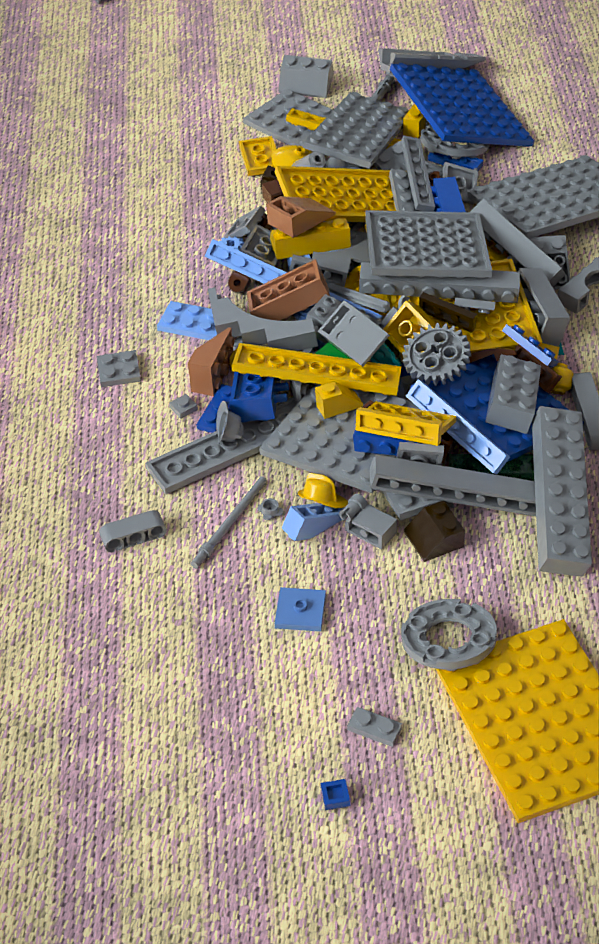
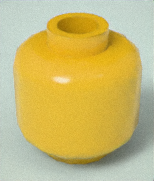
M558 363L552 369L561 375L562 378L551 393L564 395L565 392L571 389L574 373L568 369V365Z

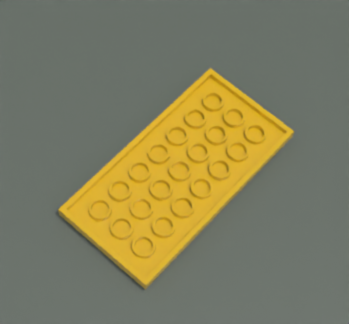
M276 166L275 174L284 196L311 198L336 212V215L328 218L326 221L346 218L347 222H366V210L396 211L389 178L390 170Z

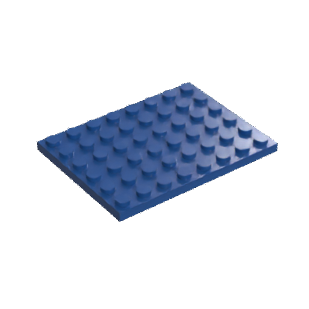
M404 63L391 64L389 70L442 141L533 146L534 139L530 136V133L525 130L478 70H464L462 68L452 70L445 66L442 68H436L432 65L422 67L418 64L406 65Z

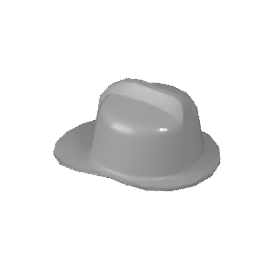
M226 401L221 402L217 412L216 430L218 444L221 441L233 442L236 438L243 437L244 428L241 423V417L228 410Z

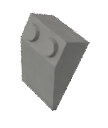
M256 224L242 245L240 252L274 267L277 266L280 260L276 259L271 244V231Z

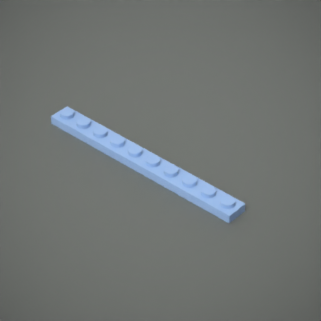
M212 239L205 254L206 258L263 284L287 273ZM329 292L331 297L340 302L346 301L359 311L364 310L366 314L374 319L383 318L382 315Z

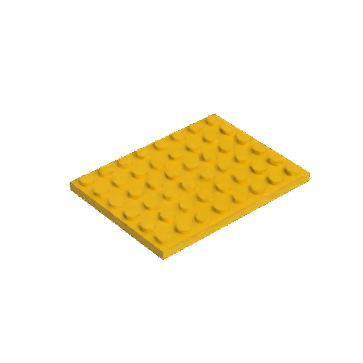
M564 619L496 641L491 653L478 664L455 671L435 668L518 823L599 795V674Z

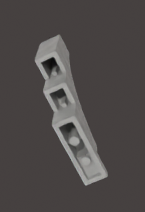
M366 238L360 243L343 250L313 252L312 259L293 254L289 272L316 259L327 283L345 286L348 272L361 265V262L370 263L368 239Z
M215 287L208 289L217 335L229 327L232 328V336H242L243 343L263 345L268 343V347L292 351L318 346L316 338L320 337L318 326L313 325L312 318L297 321H276L260 318L241 310L228 297L222 298L221 294L217 295Z

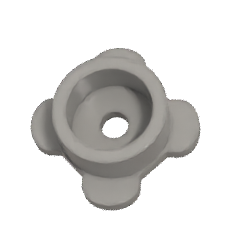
M272 498L265 499L257 508L263 514V519L271 520L272 517L283 514V509L279 508L278 501Z

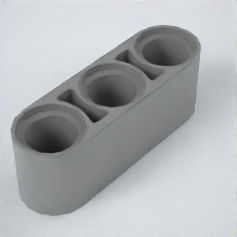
M156 510L107 523L99 530L106 551L111 553L115 552V550H122L161 538L167 532L162 517Z

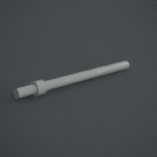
M261 476L209 541L202 544L198 550L199 553L190 563L193 568L197 569L206 558L212 555L214 547L267 483L265 477Z

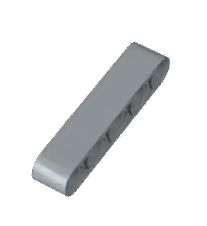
M591 372L574 373L572 389L570 391L576 410L582 412L585 439L587 445L590 446L588 447L589 450H599V395Z

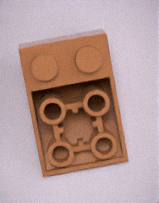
M280 196L266 204L268 224L292 238L336 215L335 211L311 198Z
M228 327L194 350L188 362L191 392L214 396L220 388L224 376H227L229 373L230 356L234 351L235 338L232 336V328Z

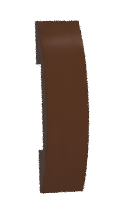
M488 348L471 353L469 360L471 363L494 354L496 361H498L501 354L513 356L518 354L517 349Z

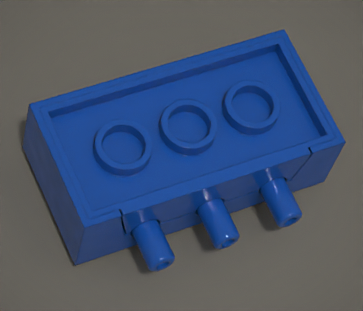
M234 372L229 401L231 412L239 415L242 423L275 419L277 403L288 401L287 394H278V391H288V382L280 383L281 379L275 377H261L255 374Z

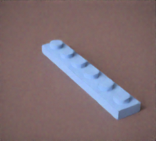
M418 379L406 395L421 410L457 416L456 423L446 432L492 473L498 474L510 458L509 455L422 380Z

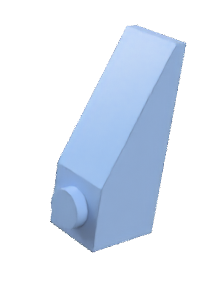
M320 503L291 506L282 529L294 541L311 539L340 522L342 519L339 516V512L344 508H332Z

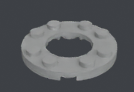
M427 125L425 130H421L420 141L428 148L429 152L449 155L454 159H460L461 157L475 158L489 149V144L467 143L466 145L455 143V146H453L451 142L439 139L440 137L431 125Z
M460 599L435 600L425 603L409 613V618L401 627L402 645L406 653L414 661L422 665L455 671L478 664L491 653L497 641V627L492 615L478 604L473 603L471 606L461 603ZM447 621L464 624L472 632L470 641L468 643L465 642L464 646L455 649L452 647L444 649L441 645H431L426 639V634L432 626Z

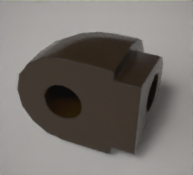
M267 166L263 173L260 187H262L263 183L277 179L275 168Z

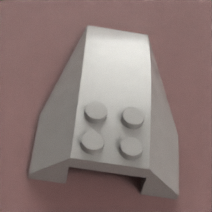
M378 49L381 70L386 71V74H390V76H394L389 70L391 64H418L422 67L432 65L436 68L445 66L456 70V68L469 67L486 60L485 56L469 53L451 54L448 52L416 51L410 49Z

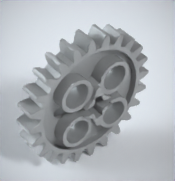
M436 323L435 328H432L429 324L428 330H424L421 327V333L413 332L414 339L408 338L409 345H404L405 352H402L407 373L411 374L412 379L416 377L417 380L423 381L425 379L427 385L431 381L434 382L435 386H437L438 381H442L445 385L447 378L454 381L453 375L460 377V370L466 371L465 364L470 363L471 348L467 336L462 334V330L456 331L455 326L448 329L446 323L442 328H440L439 323Z

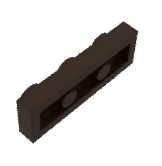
M425 292L420 295L419 306L427 315L471 333L476 328V313Z

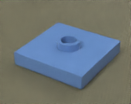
M280 587L275 629L321 632L326 590Z

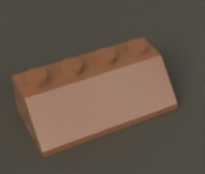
M315 259L248 291L247 297L251 315L280 321L289 318L294 313L306 310L309 306L316 304L325 294L330 296L319 264Z

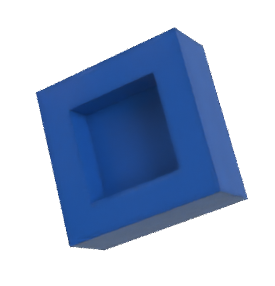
M346 779L320 783L325 810L350 806Z

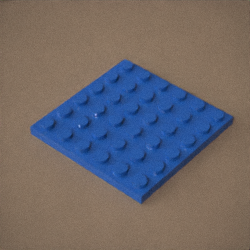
M494 354L465 364L466 371L460 370V377L453 375L454 381L447 378L445 385L442 381H438L437 386L434 385L433 381L429 383L428 386L509 455L508 461L533 451L532 422L527 434L486 423L493 375L498 363ZM538 385L535 414L540 406L569 410Z

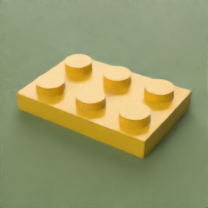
M272 136L239 141V149L248 176L263 174L268 165L275 168L271 160L272 154L276 150Z

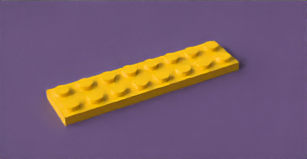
M239 343L232 363V371L241 374L248 373L261 377L269 376L281 380L289 379L320 385L335 381L349 389L382 393L384 395H397L401 366L367 362L362 367L354 360Z

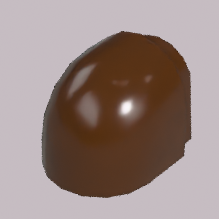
M233 271L228 281V287L234 293L240 294L249 288L252 280L248 276Z

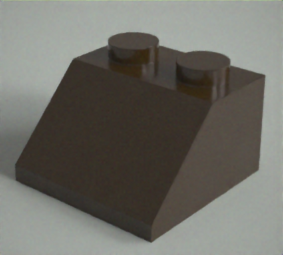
M444 500L424 507L404 529V533L424 562L464 547L465 530Z

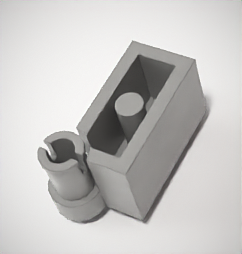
M354 494L348 500L345 508L339 512L343 521L346 519L345 531L381 550L397 533V519L390 514L376 509L372 505H368L366 499L360 494Z

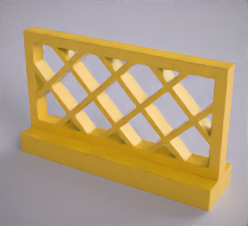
M376 401L368 408L359 407L356 410L355 430L438 446L441 443V436L456 423L457 416Z

